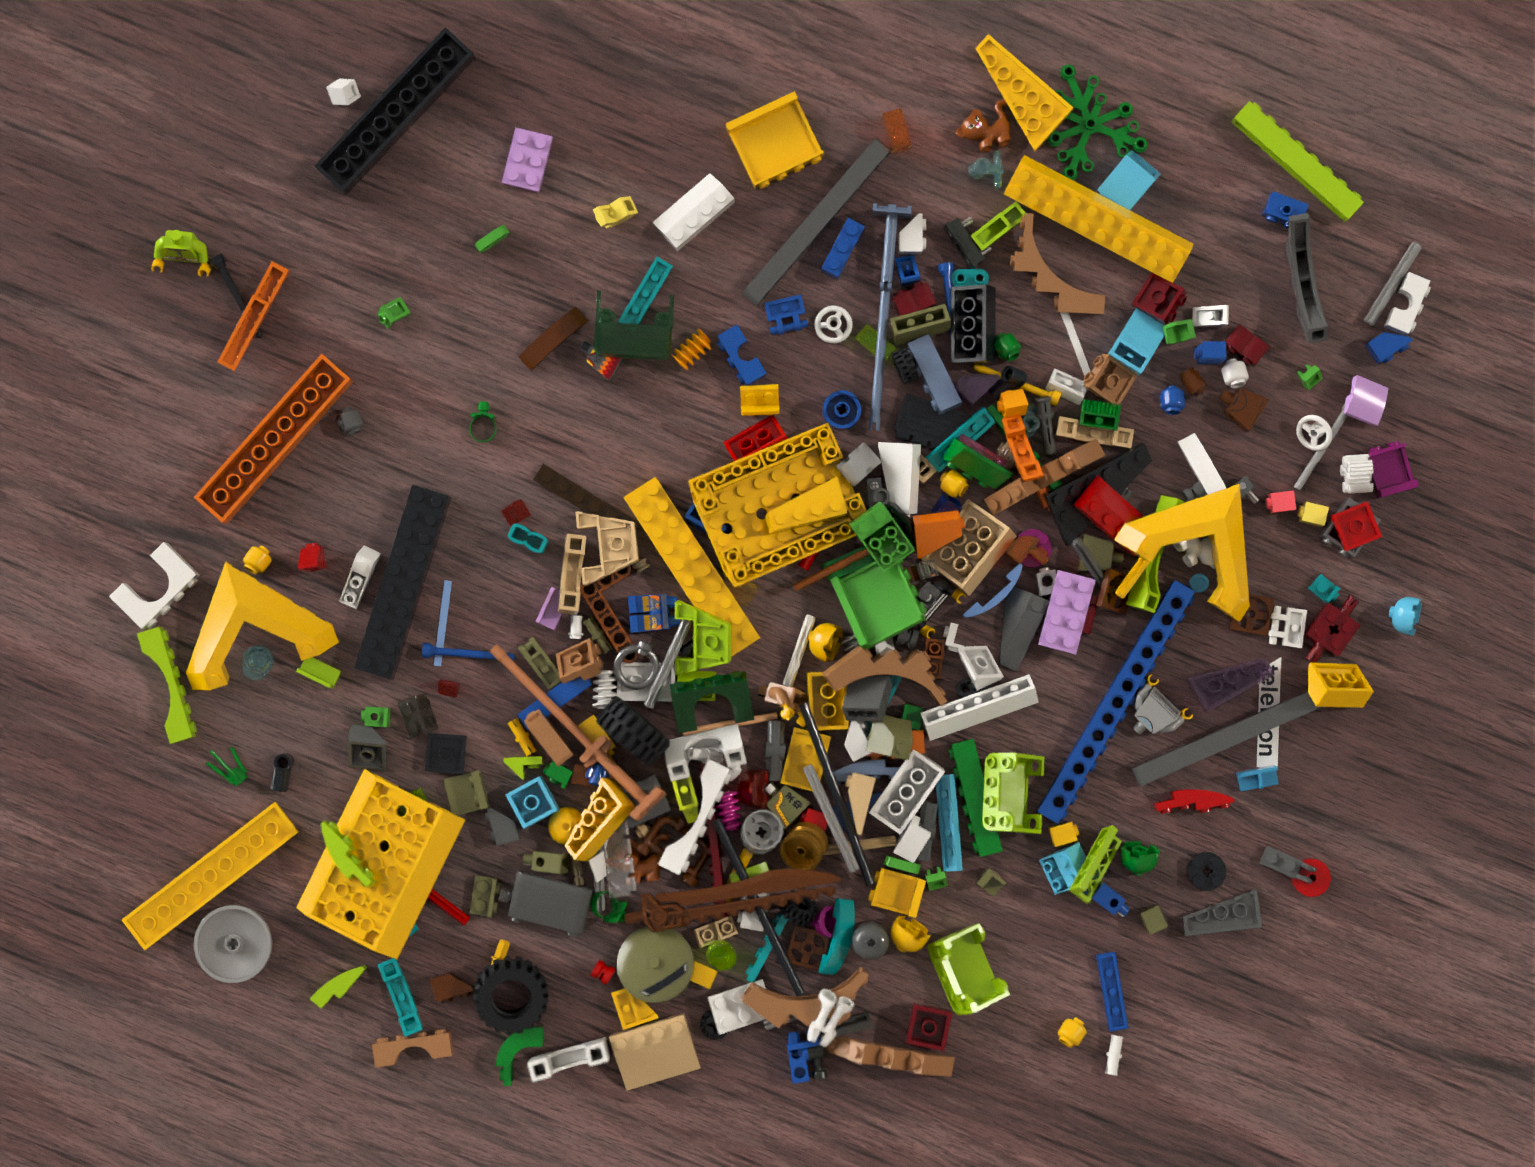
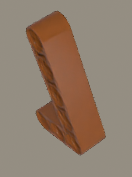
M627 566L628 570L623 575H620L618 572L611 574V582L607 585L602 584L601 579L592 583L595 591L591 595L585 593L583 583L580 588L583 597L618 653L625 647L634 644L602 592L627 578L631 574V566ZM599 600L605 604L602 611H597L594 607L595 603ZM613 617L615 620L614 626L606 627L604 624L605 619ZM618 633H622L625 636V640L621 644H617L614 640L615 635ZM634 652L635 657L632 660H626V658H624L623 661L626 663L636 662L639 653Z

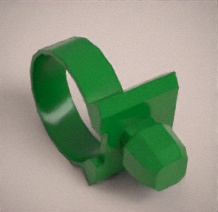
M480 401L478 404L479 413L470 414L474 419L470 423L469 430L474 438L471 431L474 421L480 417L492 420L495 426L493 436L486 441L475 439L478 442L485 443L491 441L496 435L497 428L494 422L496 417L493 414H488L490 412L489 403Z
M598 891L594 894L591 900V911L596 917L603 918V922H625L624 914L626 912L624 909L627 906L626 901H617L614 894L609 891ZM607 893L610 897L612 908L608 915L601 916L597 911V901L601 894Z

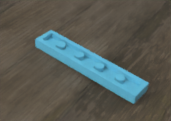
M955 774L942 775L936 784L943 871H962Z

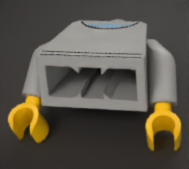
M1151 674L1146 679L1147 684H1144L1136 696L1134 705L1136 710L1135 717L1139 721L1133 725V728L1138 734H1142L1146 729L1152 734L1157 732L1161 734L1173 732L1184 723V720L1191 719L1193 714L1188 715V717L1185 716V711L1189 708H1183L1179 711L1154 687L1159 682V679L1155 683L1150 682V677L1153 675Z

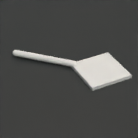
M609 839L604 843L603 850L588 860L596 882H599L614 871V868L607 863V859L610 858L607 852Z

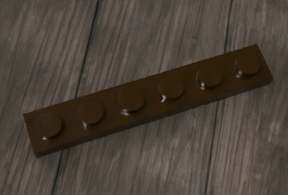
M545 464L541 466L533 479L587 514L634 522L636 532L641 525Z

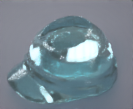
M254 645L244 652L242 672L246 677L260 681L273 668V655L267 647Z

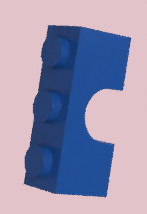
M847 218L821 268L822 273L836 280L839 279L854 247H856L864 232L865 226Z
M738 325L718 335L719 341L716 343L722 352L726 351L729 356L726 360L731 368L735 367L738 371L736 376L741 385L744 383L746 386L752 385L767 376L757 357L750 361H744L739 358L738 350L747 343V340Z

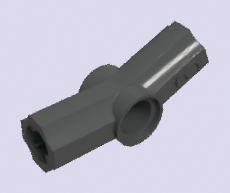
M769 721L767 725V742L765 743L764 758L766 759L764 779L769 781H779L782 777V761L785 758V723L781 721Z

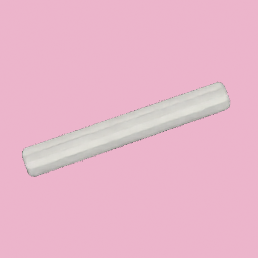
M806 615L783 681L784 686L793 687L808 643V635L816 619L812 615Z

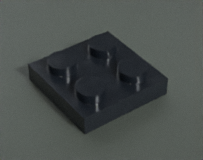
M428 733L425 771L464 774L467 736Z

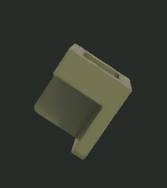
M988 867L976 881L978 885L992 896H995L1001 887L1006 885V882Z
M1155 904L1138 912L1148 934L1151 935L1167 928L1166 921L1158 905Z

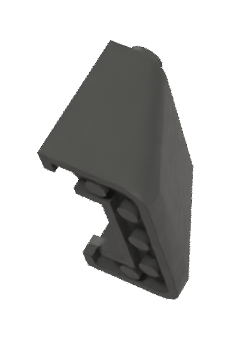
M519 870L515 878L508 916L514 922L522 923V920L564 930L567 931V935L578 937V934H583L594 888L587 886L578 887L579 885L576 884L573 885L536 874L531 875L527 871Z

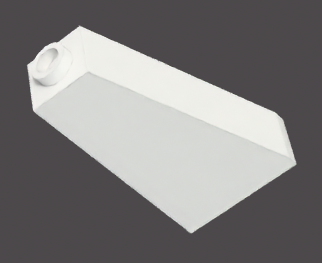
M878 442L885 483L890 495L889 502L897 504L910 517V514L917 513L921 444Z

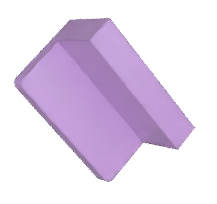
M551 587L536 622L555 630L562 616V613H557L560 590Z

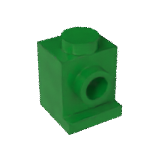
M552 761L551 764L547 763L543 773L549 776L548 780L556 785L560 782L562 783L561 788L565 789L573 775V770L563 765L558 767Z

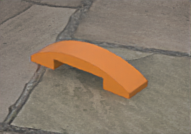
M1021 415L1003 418L1002 424L1006 439L1024 482L1044 477L1040 464L1035 459L1028 441Z

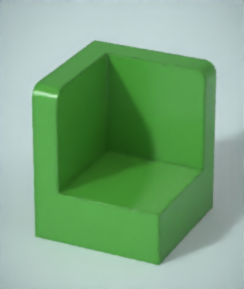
M1192 319L1176 321L1162 326L1167 345L1196 338Z

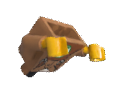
M772 682L768 686H760L758 695L764 697L766 702L783 708L780 713L783 719L789 721L794 714H798L799 717L795 721L802 728L806 726L799 705L806 702L808 694L796 688Z

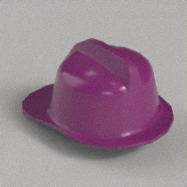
M835 906L824 907L815 915L814 921L811 922V925L815 926L816 931L822 936L830 938L833 936L837 920L832 917Z

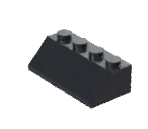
M987 284L951 287L952 364H995V287Z

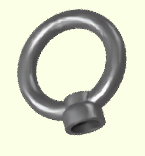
M639 639L637 645L627 646L617 654L613 664V671L616 679L622 686L632 690H640L654 682L659 671V661L656 654L652 651L653 644ZM633 652L647 656L652 664L650 675L641 682H631L621 672L623 659Z

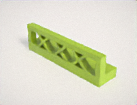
M1113 825L1101 829L1069 889L1085 903L1090 902L1122 842L1115 836L1118 829ZM1113 841V847L1111 849H1108L1111 842ZM1103 857H1104L1105 862L1100 865V863H1101V861H1102V859H1103ZM1095 872H1096V875H1097V876H1096L1095 880H1092V878H1093V876H1094V874H1095ZM1088 888L1087 895L1083 894L1082 892H1085Z

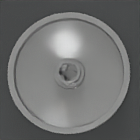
M227 905L210 912L201 921L194 937V952L199 965L209 976L221 982L239 983L254 977L266 966L272 952V935L267 922L256 911L242 905Z

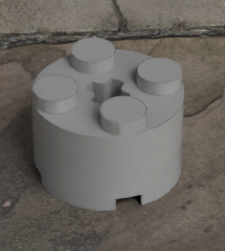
M863 442L836 468L855 487L882 461Z

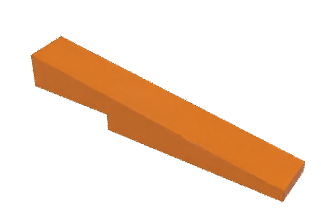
M271 261L256 292L252 295L219 357L218 363L233 371L236 370L290 270Z

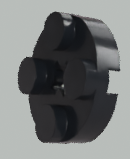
M1200 852L1189 861L1187 876L1190 882L1198 889L1205 891L1214 890L1223 884L1226 877V866L1222 858L1216 854ZM1205 866L1212 870L1207 877L1201 872L1202 869H1205Z

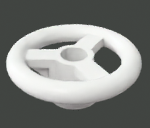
M828 306L817 314L814 326L817 335L827 343H840L850 335L853 323L850 314L844 308ZM836 311V314L829 316L826 322H821L822 317L826 313ZM842 315L845 317L847 322V327L844 333H842V331L840 330V317ZM831 321L837 322V326H836V327H832V326L830 325V322H831ZM821 328H828L830 331H834L838 337L831 338L826 336Z
M1304 416L1297 424V437L1306 448L1320 451L1327 448L1331 443V427L1320 416ZM1307 421H1316L1312 425L1306 423ZM1302 428L1308 432L1311 437V443L1304 438ZM1326 433L1325 442L1317 445V439Z

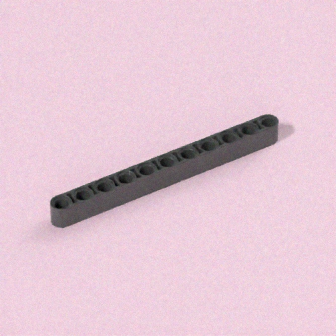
M876 138L746 287L742 295L755 306H758L890 154L891 149Z
M1308 691L1131 769L1138 785L1142 786L1321 707L1315 705Z

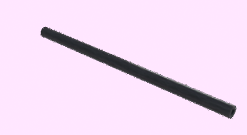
M808 702L799 705L865 885L870 886L875 883L809 704Z
M721 818L712 821L740 881L749 878ZM758 894L748 896L749 899L759 897ZM756 906L755 912L796 997L804 994L805 991L766 910Z

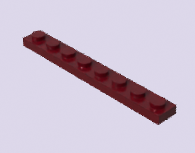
M707 763L701 764L702 768H699V776H701ZM701 787V795H702V799H703V790H702V787ZM716 802L713 807L715 813L711 820L707 819L708 825L705 831L706 837L710 839V845H707L708 856L712 858L709 870L710 875L714 876V883L711 884V887L725 885L720 838L712 824V821L717 819ZM726 899L718 900L714 904L726 903ZM724 913L722 918L728 917V913Z

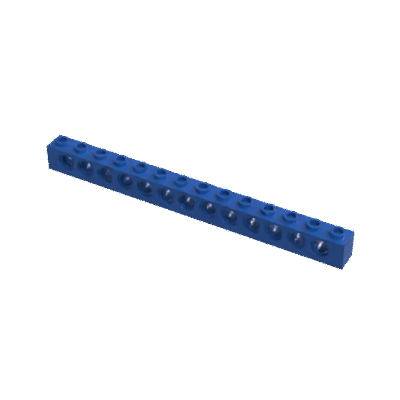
M1176 580L1171 582L1158 604L1155 614H1152L1036 811L1057 824L1059 821L1063 822L1068 813L1066 811L1068 805L1074 804L1078 796L1076 795L1079 788L1082 789L1087 782V778H1085L1089 771L1092 772L1096 767L1097 762L1095 760L1097 756H1102L1107 748V745H1105L1108 738L1112 739L1117 731L1115 728L1118 721L1120 723L1123 721L1127 714L1125 709L1135 701V692L1144 686L1146 679H1144L1147 672H1152L1156 665L1154 660L1157 655L1161 656L1166 648L1164 643L1167 639L1170 640L1176 631L1173 629L1176 623H1181L1185 616L1183 611L1186 606L1190 607L1193 603L1195 591ZM1174 598L1180 601L1178 609H1174L1171 606V601ZM1163 615L1170 617L1171 621L1167 626L1161 622ZM1154 631L1159 632L1161 635V639L1158 642L1152 640L1151 635ZM1145 647L1151 651V656L1148 659L1142 656V650ZM1135 664L1141 667L1139 675H1135L1132 672V667ZM1126 680L1132 685L1128 692L1122 688V684ZM1115 697H1119L1122 701L1119 708H1115L1112 704ZM1107 713L1112 717V722L1108 725L1104 724L1102 720L1103 716ZM1096 730L1102 733V738L1099 741L1093 739V732ZM1085 747L1092 749V755L1089 758L1083 755ZM1076 763H1080L1083 767L1080 774H1075L1073 771V766ZM1066 780H1071L1073 783V787L1069 791L1063 788V783ZM1057 796L1063 799V804L1060 807H1055L1053 804V800Z

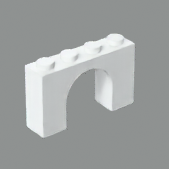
M163 542L150 555L166 571L169 578L168 590L161 599L153 602L145 601L126 583H122L109 596L141 629H151L157 623L156 619L161 614L165 615L171 609L170 605L174 601L178 602L185 595L183 592L188 587L192 588L198 582L197 578L200 576L166 542Z
M738 723L670 739V746L665 751L666 764L671 781L690 777L688 769L690 759L687 757L690 747L697 749L708 748L710 751L723 753L728 768L747 763Z
M603 1037L531 1057L527 1064L532 1082L552 1077L558 1071L577 1065L589 1064V1066L608 1062L611 1054L607 1039Z

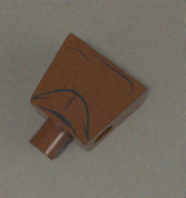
M1242 388L1238 389L1235 395L1225 389L1219 398L1228 404L1224 413L1245 432L1251 431L1269 401L1265 397Z

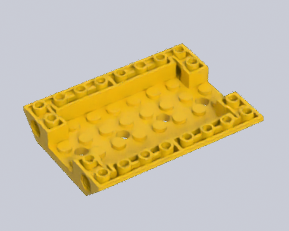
M829 423L820 425L688 481L697 512L722 569L734 587L857 536L848 523L864 513L866 507L860 494H855L852 485L836 468L841 463L843 455ZM837 476L847 514L842 518L774 534H769L766 519H759L756 515L759 509H763L767 514L769 511L790 501L792 495L800 496ZM723 524L731 526L732 531L730 534L722 532Z
M364 769L337 825L340 828L339 832L343 836L347 835L353 841L352 845L356 849L351 855L354 854L361 860L360 865L364 869L368 868L375 875L373 878L377 882L372 887H366L356 876L353 879H347L333 861L326 846L296 908L307 917L375 952L398 959L466 819L434 803L427 802L399 788L398 785ZM402 805L407 809L403 817L397 813L398 808ZM384 840L389 843V849L386 852L380 848V844ZM350 910L355 914V919L352 922L346 919V914Z

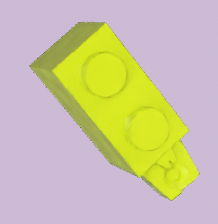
M689 769L690 777L674 780L672 784L680 811H683L688 823L696 822L699 815V802Z

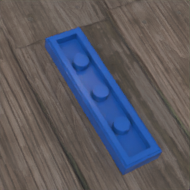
M1116 952L1096 954L1109 1032L1129 1029Z

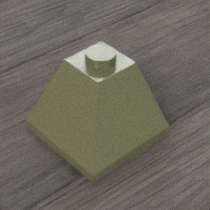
M886 715L883 721H872L866 751L909 760L913 743L911 721Z

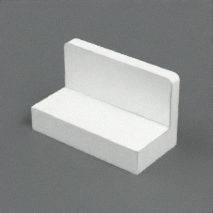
M914 815L904 829L893 853L912 863L915 862L931 836V832L918 826L920 818Z

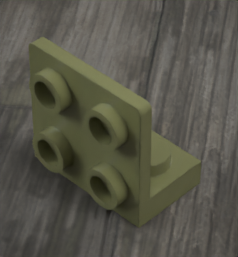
M481 770L444 779L452 813L461 815L490 807Z

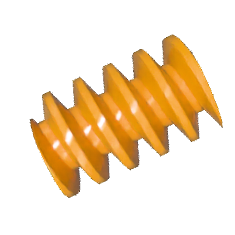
M699 328L697 329L698 335L691 334L693 341L688 338L685 339L687 346L681 343V351L675 348L676 356L670 354L685 370H688L687 363L694 365L692 358L700 360L698 353L706 354L704 348L711 350L709 344L711 341Z

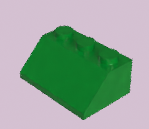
M955 438L943 456V459L948 461L947 466L954 470L960 468L963 470L962 475L971 480L975 477L978 479L977 483L986 489L988 486L993 489L997 488L1013 474Z

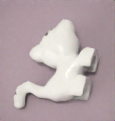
M1199 538L1173 543L1177 551L1186 550L1182 560L1188 567L1197 564L1199 559L1202 564L1216 569L1213 564L1209 538H1204L1201 541Z

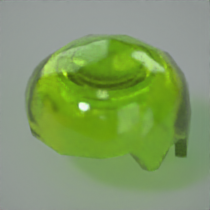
M724 940L714 941L706 952L710 966L716 967L718 971L729 970L735 965L737 960L734 947Z

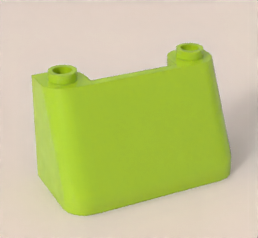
M980 923L936 940L927 946L928 954L951 1008L957 1015L975 1013L1010 995L1006 981L994 977L980 943L985 939V930L981 927Z

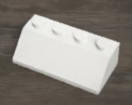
M709 173L652 223L678 252L735 203V199L723 184Z
M913 749L909 760L904 761L869 813L901 835L944 774V768Z

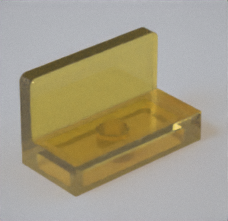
M724 572L721 576L733 597L745 606L750 604L760 588L750 581L734 587Z

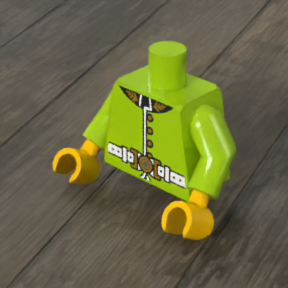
M167 230L165 236H161L155 243L154 258L156 259L152 263V272L155 266L160 267V273L163 271L164 262L161 260L163 258L164 260L201 263L198 270L200 277L203 271L207 273L208 277L212 270V267L207 263L208 254L205 243L198 240L192 232Z

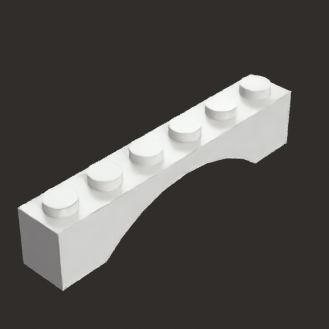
M711 759L708 760L700 776L703 799L698 818L684 837L666 847L658 865L678 875L682 871H687L690 865L688 861L690 854H695L698 848L696 842L699 836L703 837L707 829L704 825L707 819L711 820L715 813V809H713L716 801L720 802L724 794L721 790L724 784L728 785L732 777L730 768Z

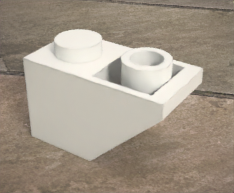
M919 213L899 233V255H922L923 249H926V238H923V230H926V219H923V213Z
M851 721L844 746L853 762L872 753L866 751L869 734L866 730L867 725L865 721Z

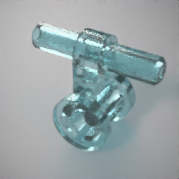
M995 150L993 152L994 164H991L987 158L981 157L969 166L968 171L974 179H980L986 174H993L994 187L1000 189L1002 188V174L1004 172L1003 165L1001 164V151Z
M1028 402L1027 412L1023 419L1027 437L1033 436L1040 426V421L1035 416V413H1038L1037 405Z

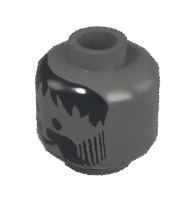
M349 406L339 410L340 414L337 415L336 422L342 434L352 436L362 431L361 428L364 422L358 409H351Z

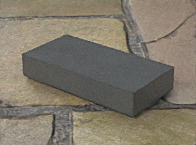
M869 1012L850 1016L845 1023L837 1024L835 1037L873 1028Z

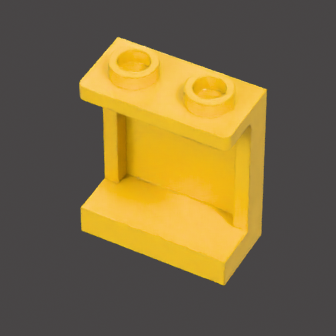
M881 867L880 871L875 872L874 881L876 886L875 890L871 889L868 900L871 901L870 905L916 918L926 880Z

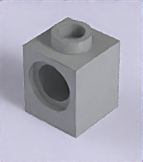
M1050 567L1038 569L1039 573L1035 574L1039 597L1050 595L1055 582L1056 571L1050 570ZM1044 576H1049L1052 580V584L1049 587L1044 586L1042 583Z

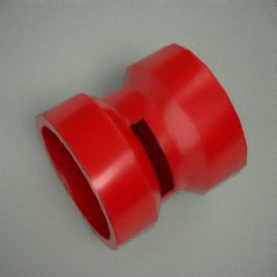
M599 959L590 976L594 979H600L601 983L607 985L616 968L605 965V962Z

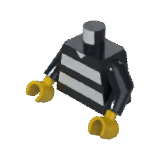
M944 579L926 582L919 590V596H917L919 603L922 602L927 610L924 613L927 619L916 625L920 629V634L929 639L928 633L930 631L935 634V629L926 625V622L950 595L959 604L962 603L958 600L959 597L962 595L966 597V595L960 589H955L954 586Z

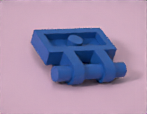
M801 294L764 303L768 322L776 321L777 324L775 327H770L771 335L778 333L782 335L787 331H800L801 328L808 327L807 319L799 321L798 315L805 314ZM793 317L792 323L782 324V319Z

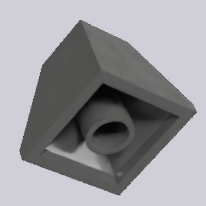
M352 724L347 740L348 767L386 772V741L371 726Z

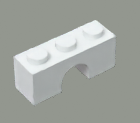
M1411 272L1405 274L1398 293L1408 298L1409 306L1407 310H1401L1396 307L1391 309L1384 328L1403 336L1413 332L1416 326L1414 321L1416 315H1420L1424 306L1421 304L1422 300L1428 296L1431 289L1429 287L1430 280Z

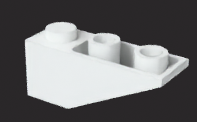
M363 546L354 559L339 602L354 609L358 608L381 556L380 552L367 546Z

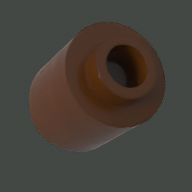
M1193 367L1180 375L1182 378L1181 382L1191 396L1195 394L1197 397L1206 391L1205 387L1207 384Z

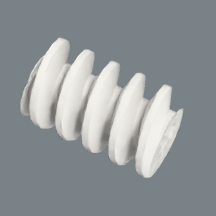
M601 670V673L595 676L598 679L593 681V684L598 685V687L593 688V691L598 693V695L593 696L592 699L598 702L592 704V707L604 709L612 700L611 697L617 696V693L611 691L617 688V685L612 684L613 681L617 680L616 677L612 676L614 674L613 670Z

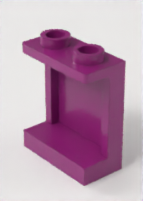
M1399 441L1389 443L1388 448L1381 449V446L1371 448L1370 453H1367L1369 454L1368 460H1372L1373 464L1372 480L1378 498L1419 487L1417 479L1414 480L1407 458L1405 451L1406 442L1400 444Z

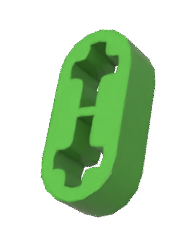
M501 225L476 242L475 246L480 253H483L506 238L510 232L505 225Z
M888 855L885 856L883 864L915 874H919L921 867L920 864Z

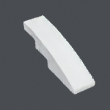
M1195 433L1178 441L1194 475L1197 476L1207 495L1227 489Z

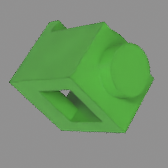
M366 706V710H362L361 722H365L364 726L390 727L391 708ZM373 713H376L378 715V718L375 721L371 718Z

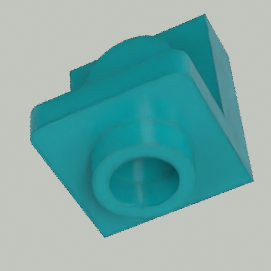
M1319 574L1307 589L1322 602L1329 603L1337 599L1339 596L1338 591L1341 588L1335 586L1322 574Z

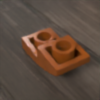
M926 638L924 651L930 657L929 663L932 666L928 670L935 679L940 680L945 640Z

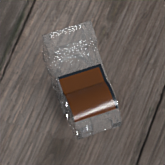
M934 559L905 568L911 575L910 583L939 575Z

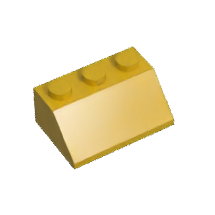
M1309 664L1308 693L1317 707L1363 708L1374 692L1357 664Z
M823 672L807 673L808 704L818 730L849 729V721L845 720L842 710L847 685L836 692L821 674Z

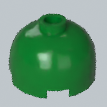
M1141 841L1125 842L1124 846H1121L1120 851L1121 863L1133 875L1141 876L1148 873L1157 865L1160 851L1158 847L1150 844V847L1140 845Z

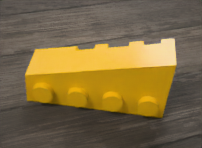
M838 476L769 511L765 515L769 534L844 517L847 514Z

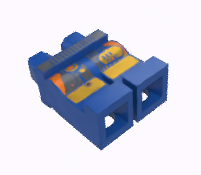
M667 594L628 596L630 614L649 612L646 615L629 616L631 633L667 630L670 627L680 625V619H675V615H669V608H675V602L678 600V597L668 596Z

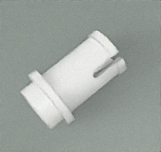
M570 616L571 624L568 635H570V639H581V636H583V616Z

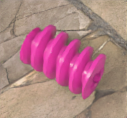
M738 791L724 792L720 804L715 806L716 809L721 810L716 815L723 818L722 822L727 831L740 829L738 826L743 824L742 821L736 820L741 817V814L735 813V811L740 809V806L734 805L739 799L733 798L734 795L738 794Z

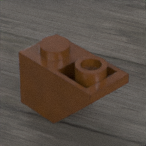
M451 972L430 979L436 1002L442 1001V1004L453 1001V997L458 995L461 998L472 995L471 991H474L473 984Z

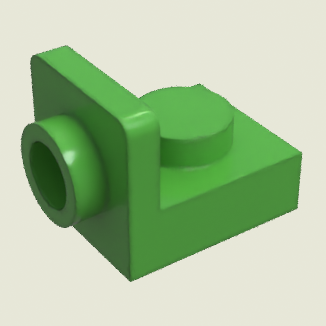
M399 297L381 306L378 311V318L388 329L393 323L409 316L411 312L402 298Z

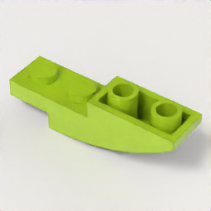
M323 821L321 827L324 841L339 870L347 879H353L356 876L366 887H372L377 882L373 878L375 875L368 868L364 869L360 865L361 860L356 855H351L356 849L352 845L353 841L347 835L343 836L339 832L340 828L333 821Z

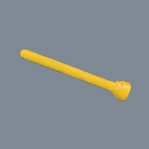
M980 364L973 366V369L997 380L1001 378V373ZM1028 383L1017 387L1040 397L1051 396L1050 405L1055 407L1062 394L1056 390L1048 392Z

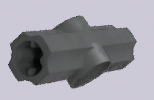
M923 802L920 807V822L918 826L931 832V836L916 860L929 861L932 841H934L936 833L935 821L938 804Z

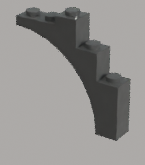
M1308 213L1289 216L1285 255L1291 268V286L1297 298L1296 314L1308 344L1326 341L1328 325L1323 314L1314 276L1310 243V217Z

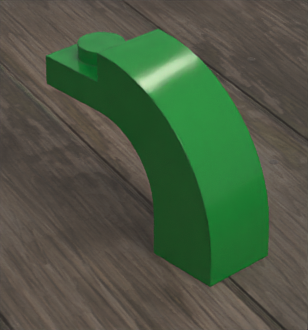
M533 1025L534 1027L530 1030L524 1028L523 1033L519 1034L515 1031L502 1044L497 1055L496 1066H503V1069H500V1081H503V1086H511L513 1084V1060L515 1054L526 1047H542L544 1045V1025Z

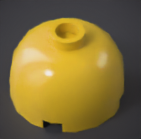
M823 623L810 631L808 635L809 648L816 658L825 662L834 659L841 643H837L839 636L843 638L842 627L832 623Z
M568 806L561 807L557 812L553 813L548 822V830L552 839L557 843L565 845L574 827L579 825L582 819V812Z
M898 916L891 927V939L896 948L904 953L921 950L930 938V935H927L928 929L915 919H911L910 922L905 920L906 916Z

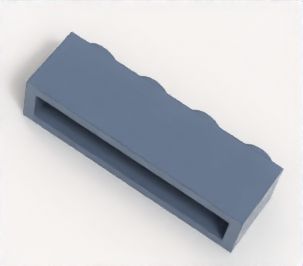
M929 334L908 343L907 351L915 363L918 376L924 382L922 387L926 395L930 394L932 398L930 402L935 412L938 411L939 415H942L961 406L962 401Z

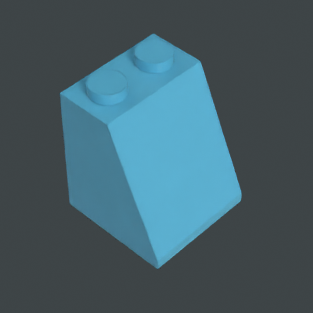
M1131 150L1097 190L1100 192V195L1131 210L1161 173Z

